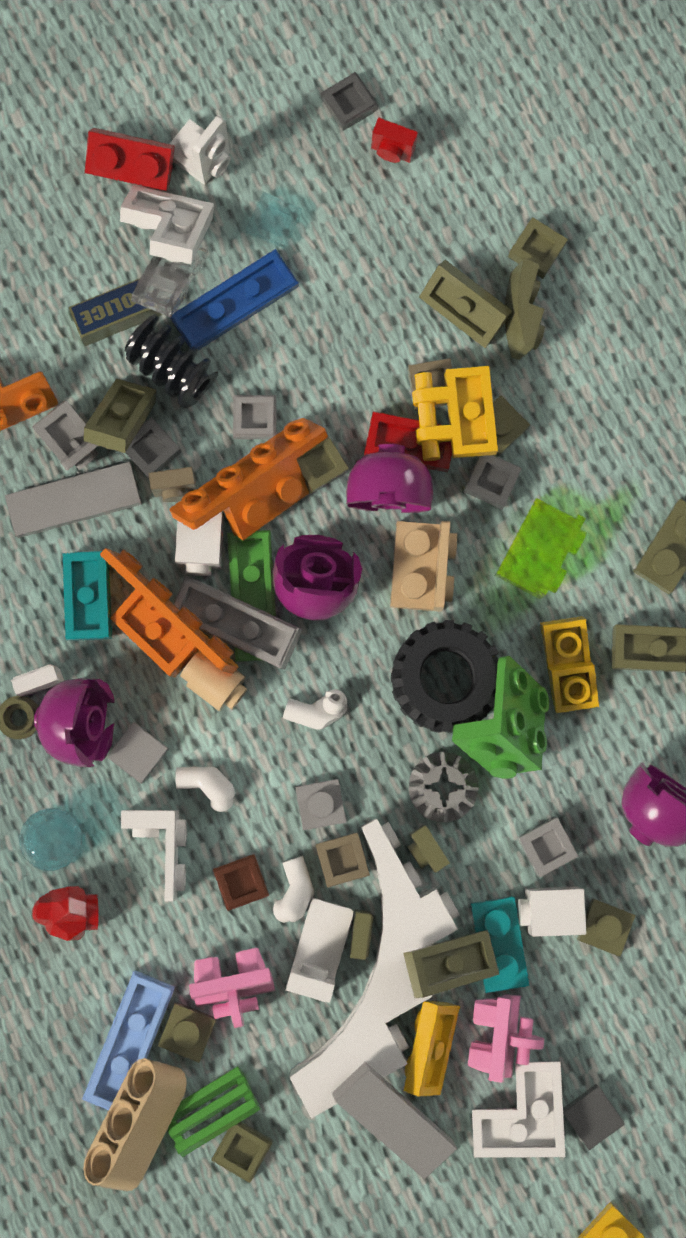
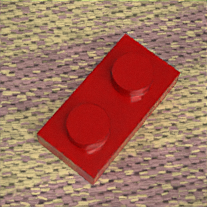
M93 127L88 131L84 173L167 191L171 181L175 145Z
M372 412L364 456L378 453L379 445L382 444L405 446V454L417 457L428 469L448 473L452 457L451 441L439 443L440 459L423 461L422 445L417 444L416 430L420 428L419 420Z

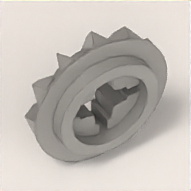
M438 752L426 756L414 767L409 779V795L414 807L426 818L437 822H451L462 818L475 805L479 790L475 770L461 756L448 752ZM442 767L446 768L449 782L463 785V789H456V792L448 793L445 807H442L439 792L425 789V785L439 782Z

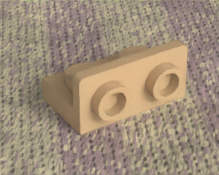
M397 521L390 608L441 612L445 602H452L454 576H447L448 559H455L457 533H450V521H441L440 524Z

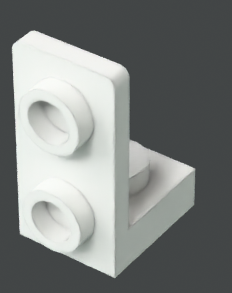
M219 115L213 119L205 130L189 119L170 143L175 145L173 162L204 185L212 176L220 177L227 169L231 160L226 121Z
M121 810V829H132V837H159V829H166L164 900L175 901L177 899V891H185L186 865L178 864V846H186L187 821L179 819V810Z
M317 898L311 900L286 991L330 1003L335 987L336 973L353 917V910L351 908Z

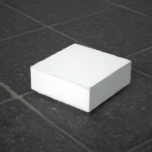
M52 664L15 676L11 680L15 694L21 697L51 688L64 681L60 668Z

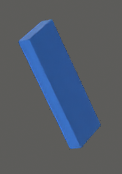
M274 249L176 311L169 318L179 334L185 338V343L189 349L196 347L200 350L298 288L299 283L277 250Z

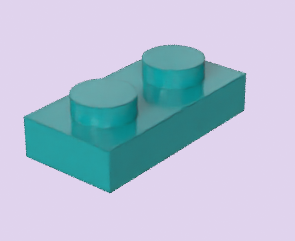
M102 551L62 553L65 640L112 639L109 563L100 556Z
M509 896L470 903L474 931L488 930L500 974L483 979L485 993L530 986L515 897Z

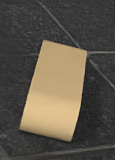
M146 1058L139 1059L133 1063L87 1152L83 1170L89 1184L121 1191H132L138 1187L184 1097L187 1080L181 1068Z

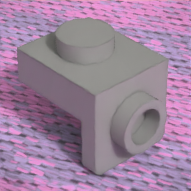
M67 399L32 427L58 457L66 471L74 465L78 470L82 469L99 454L95 450L98 445L84 441L86 422Z

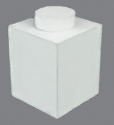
M222 512L195 530L190 529L177 520L175 562L178 567L185 568V574L211 576L212 569H222L225 521Z
M578 886L525 888V899H518L520 926H527V933L532 937L586 935L584 889Z

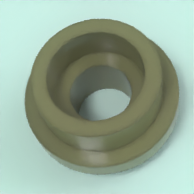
M13 696L5 700L0 706L1 732L9 738L18 740L29 738L35 734L37 730L34 725V715L39 707L37 703L25 696ZM19 709L24 710L27 714V721L22 726H16L12 721L13 713Z

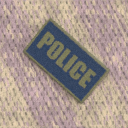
M147 275L69 307L77 331L85 346L139 325L153 314H156L158 317L163 315Z

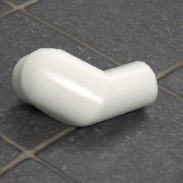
M332 689L327 691L324 697L311 705L289 698L283 719L316 730L324 729L341 719L347 711L346 695L340 690Z
M176 767V789L200 788L211 800V808L218 812L227 811L233 806V797L235 796L233 784L217 768Z
M303 856L283 862L290 886L284 897L276 901L273 906L275 917L283 923L289 921L296 922L301 919L314 896V888Z

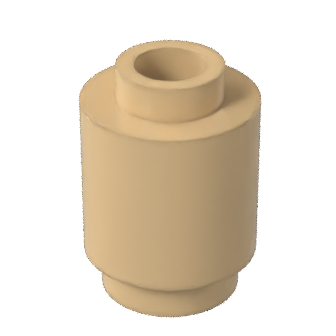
M200 650L191 658L180 677L188 682L186 687L219 712L225 706L232 710L247 691V688L242 685L246 676L238 670L233 674L221 671Z

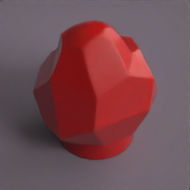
M78 886L51 890L36 901L32 908V917L35 922L44 925L46 931L52 936L67 941L80 940L85 935L86 930H98L97 894H85V891Z

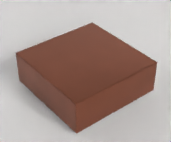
M255 854L213 869L227 911L269 896Z

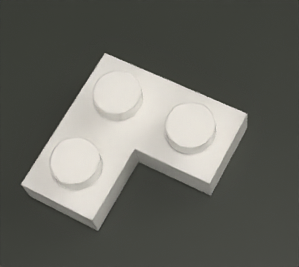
M132 185L121 205L120 222L133 224L141 229L155 230L150 239L149 255L162 257L171 262L192 264L212 221L214 203Z
M561 1061L529 1062V1065H521L515 1062L517 1108L472 1110L474 1158L565 1157Z

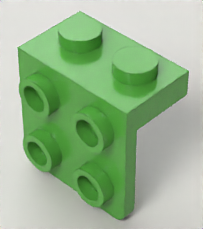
M511 656L499 657L494 718L454 725L452 742L489 771L492 776L497 778L509 779L515 777L517 773L542 770V757L547 748V738L544 732L545 713L549 710L547 691Z

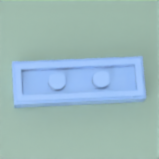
M133 971L82 1100L107 1110L110 1109L133 1063L139 1059L148 1058L175 986L138 971Z

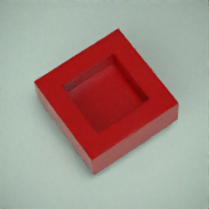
M378 117L372 132L371 149L376 150L378 156L388 162L398 163L400 160L410 163L416 149L418 132Z

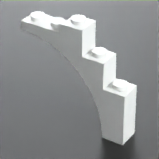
M377 818L361 826L374 857L381 889L382 928L375 964L361 998L345 1023L318 1051L290 1070V1079L311 1118L337 1104L332 1092L364 1062L369 1064L383 1078L407 1065L403 1051L410 1047L397 1023L389 1027L387 1022L433 996L414 998L403 953L432 945L458 930L453 919L460 914L449 894L445 892L439 895L434 887L420 895L417 893L415 888L423 885L410 861L402 865L394 851L395 848L401 846L389 822L381 826Z

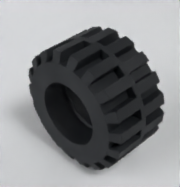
M454 620L426 624L422 629L414 631L403 642L397 652L391 672L392 693L395 701L397 700L402 713L411 718L417 726L425 727L432 732L452 733L454 725L481 721L494 709L498 666L497 655L499 651L495 645L491 646L486 640L488 636L482 631L478 633L473 630V625L465 622L462 625L456 624ZM448 651L461 656L471 669L472 684L470 690L457 702L441 703L435 701L422 687V667L430 656L439 652Z

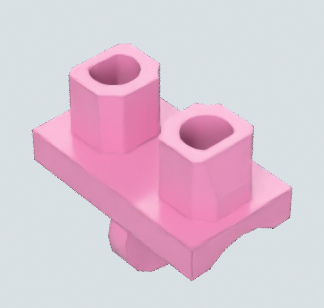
M258 948L236 953L239 974L222 977L221 964L218 957L196 960L194 966L195 983L189 984L191 999L195 1000L196 1006L201 1007L229 1001L213 1005L214 1018L231 1016L234 1028L243 1027V1013L259 1010L257 996L241 1000L240 998L275 991L273 976L269 968H266Z
M506 994L497 998H485L475 1001L474 1024L494 1027L493 1043L476 1040L471 1043L468 1066L489 1073V1081L502 1083L504 1078L512 1077L515 1047H517L516 1063L521 1065H529L530 1049L540 1050L544 1048V1038L532 1035L534 1019L520 1017L519 1033H517L521 999L519 995Z

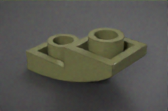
M525 258L510 274L505 305L513 311L505 322L507 342L511 357L517 360L522 359L532 349L536 350L545 332V326L540 324L544 309L533 305L540 288V281L535 280L540 264Z

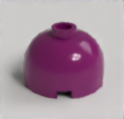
M382 444L379 445L378 453L363 456L353 466L346 486V504L349 508L378 512V508L401 509V513L430 511L433 500L432 477L427 466L415 456L405 454V446Z
M301 535L295 537L293 544L285 549L283 544L278 549L273 568V584L279 601L288 611L301 618L327 620L338 616L353 602L357 594L363 570L357 554L353 551L351 557L349 553L342 550V542L323 535Z
M94 678L69 679L54 685L46 693L35 712L34 725L42 746L54 759L72 766L91 768L94 767L93 761H103L106 758L112 745L114 723L105 728L107 703H115L114 694L106 682Z
M640 762L623 789V812L632 824L629 832L638 841L649 847L653 842L665 847L685 845L686 793L683 790H686V787L653 765H649L646 768L644 762Z

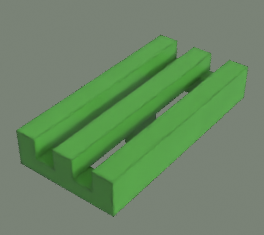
M237 1066L181 1101L168 1127V1133L175 1141V1148L180 1156H186L261 1110L242 1070ZM238 1084V1087H236L235 1089L226 1093L222 1097L208 1104L207 1106L190 1115L181 1122H177L178 1119L192 1112L196 1108L210 1101L211 1099L228 1090L232 1086ZM242 1097L245 1098L246 1102L185 1139L183 1135L185 1132L220 1113L221 1110Z

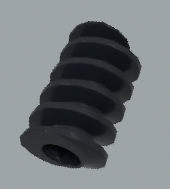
M153 314L139 325L129 337L124 350L126 352V360L131 365L139 364V371L143 375H152V381L158 387L166 385V394L170 397L179 396L178 403L180 406L189 408L195 405L212 386L218 376V371L211 375L206 373L211 363L208 357L198 364L193 362L198 352L196 347H192L185 353H182L181 348L185 341L184 337L179 336L172 342H169L168 338L172 331L169 325L164 326L157 332L155 327L159 317Z

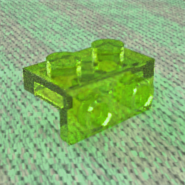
M536 498L495 576L540 600L548 591L556 593L567 573V570L561 568L568 552L575 556L587 535V532L581 530L586 518L579 514L574 518Z

